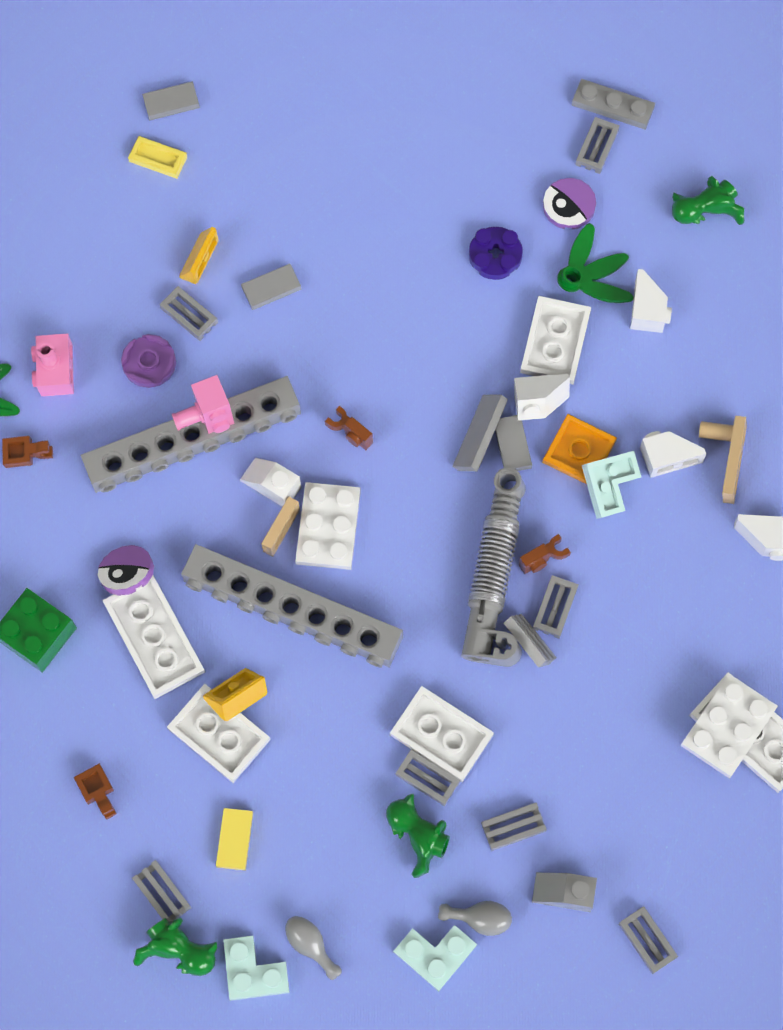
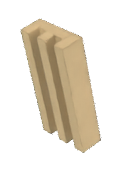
M291 497L287 498L261 543L264 553L272 557L276 553L300 511L297 500Z

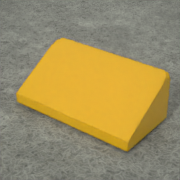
M210 227L200 233L179 275L181 279L193 284L198 283L219 241L216 228Z
M244 668L203 695V698L224 721H228L267 695L265 677Z

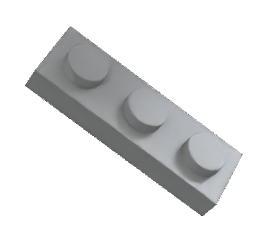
M584 79L580 80L572 100V106L645 130L655 107L654 102Z

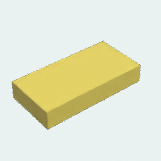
M138 136L128 159L131 163L177 179L187 159V153Z
M223 809L216 861L217 868L246 871L253 811Z

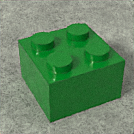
M26 588L0 621V643L43 673L77 627L71 618Z

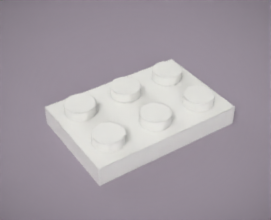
M538 296L520 373L531 376L569 373L570 384L574 385L591 307Z
M305 482L295 560L296 565L352 570L361 493L360 487Z
M728 674L682 742L681 747L730 779L778 706Z
M204 684L167 728L229 781L234 783L271 739L241 713L228 721H224L204 700L203 695L212 690Z
M423 686L420 687L390 732V736L458 778L461 782L464 781L494 735V732Z

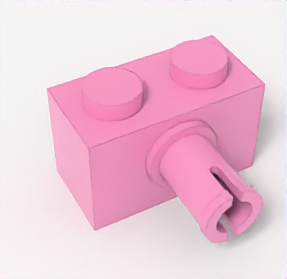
M69 334L35 336L36 346L31 347L32 361L36 362V371H32L33 387H37L41 396L74 394L73 344Z
M218 375L192 384L191 387L196 401L194 402L195 406L171 414L178 431L201 421L202 424H205L208 434L212 432L221 433L234 424L230 404Z

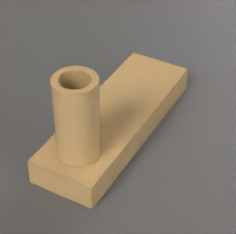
M735 416L734 425L704 421L700 423L699 438L731 442L722 491L723 503L734 504L747 429L746 417Z

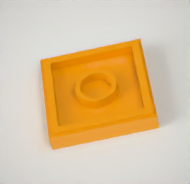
M567 414L542 463L587 484L582 465L607 458L617 437Z

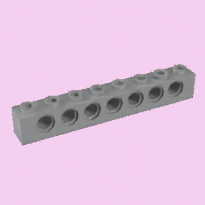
M288 376L228 398L234 424L230 425L229 429L224 432L208 434L205 424H202L201 421L178 431L174 420H170L82 454L81 458L95 492H109L115 489L116 485L123 482H135L141 479L142 475L149 472H161L168 468V465L175 462H187L194 455L201 452H213L220 445L227 442H239L250 433L265 432L271 428V425L276 423L293 421L297 418V415L301 414ZM272 403L276 405V408L271 411L263 409L266 404ZM243 413H248L251 415L250 418L245 421L237 419L238 416ZM191 433L199 434L196 440L190 441L186 439ZM165 443L174 444L170 450L164 451L160 449ZM139 453L148 454L144 460H135V456ZM118 462L122 464L115 471L109 470L110 465Z
M195 544L181 573L184 582H186L185 585L194 591L201 592L202 589L212 593L211 596L220 602L232 601L244 612L252 613L255 611L263 614L262 617L268 622L289 625L288 629L297 634L304 635L306 632L315 636L314 639L323 645L330 646L331 643L341 647L340 650L343 653L356 657L357 654L367 658L366 661L379 668H382L383 665L390 668L403 639L402 629ZM213 571L221 573V577L216 581L207 579V576ZM237 582L247 584L243 591L237 592L232 589ZM268 592L273 595L272 599L268 602H260L258 600L262 593ZM289 603H295L299 606L294 613L285 612L284 607ZM314 614H321L325 617L320 624H313L309 619ZM342 624L348 625L351 628L349 633L345 635H339L335 630ZM367 635H372L377 639L376 643L371 646L364 645L361 640Z

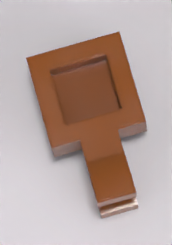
M339 406L336 409V414L341 417L340 421L334 422L329 417L325 420V425L329 429L334 431L343 429L346 439L353 446L358 447L360 445L363 449L367 450L373 444V433L353 417L347 416L346 411Z
M30 436L3 438V465L5 468L33 465V457L40 459L53 458V447L49 446L48 440L32 443Z
M559 534L554 536L546 545L543 543L520 557L519 567L524 574L531 570L533 573L542 570L547 565L550 557L562 560L570 556L571 552L568 548L563 551L555 549L554 546L559 544L562 539Z
M100 763L74 777L88 805L96 801L106 820L117 814L107 797V794L113 792L114 789Z

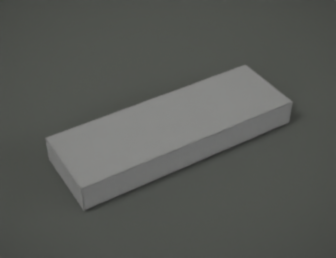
M502 394L482 396L453 464V467L458 471H478L508 400Z

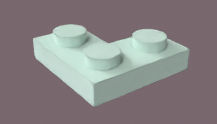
M631 451L582 465L596 518L599 519L625 511L618 484L641 478L635 452Z
M455 925L436 947L431 945L412 928L393 953L439 992L475 949L477 944Z
M253 936L223 939L230 1001L290 993L286 962L257 965Z

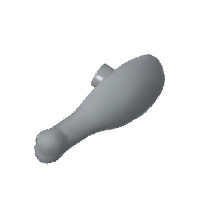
M493 901L479 902L465 909L452 908L447 904H441L439 907L438 918L440 920H462L476 932L486 936L501 934L509 929L512 923L509 910L505 906Z
M291 917L285 926L286 936L291 946L300 954L314 959L325 970L330 980L336 979L342 973L340 966L334 964L327 956L320 931L313 923L303 917Z

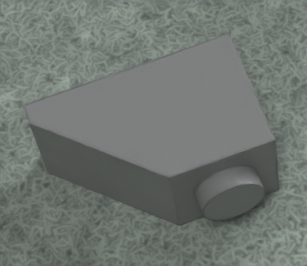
M536 872L532 903L591 912L597 878L570 873Z

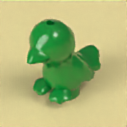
M713 176L709 177L707 181L708 188L694 197H686L673 192L672 215L681 224H699L700 220L705 221L703 213L730 215L738 225H742L745 221L744 208L735 204L734 198L738 196V193L727 180L719 183Z
M414 794L407 795L404 799H398L390 803L386 810L388 824L391 826L393 834H398L400 839L403 837L404 832L408 833L411 846L417 855V864L411 875L414 878H419L429 872V864L433 856L442 858L446 852L450 839L449 835L444 834L447 826L446 822L441 820L435 825L421 819L415 808Z
M164 918L146 932L151 941L147 945L136 949L133 963L135 966H140L148 957L152 956L167 959L178 958L181 960V963L177 965L176 969H182V974L203 976L211 972L215 966L217 942L210 944L193 943L178 928L183 922L182 918L174 920L171 924Z

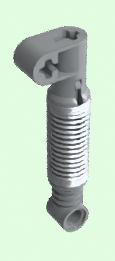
M505 467L500 469L494 477L495 491L491 506L492 511H490V515L486 516L483 525L484 531H482L480 550H478L479 555H477L478 559L476 560L478 564L475 565L477 569L474 570V579H472L474 583L471 584L473 588L470 589L471 593L468 599V606L471 610L461 657L473 662L509 667L515 665L520 660L522 655L521 647L512 634L496 631L495 628L498 614L503 611L505 604V591H507L510 567H512L514 548H516L515 543H517L516 539L519 533L518 508L520 506L519 502L525 493V484L516 469ZM509 481L516 482L515 486L511 489L503 488ZM493 640H496L495 642L499 648L494 647L493 655H490ZM506 645H509L511 650L507 649L505 654H502L500 649H505Z

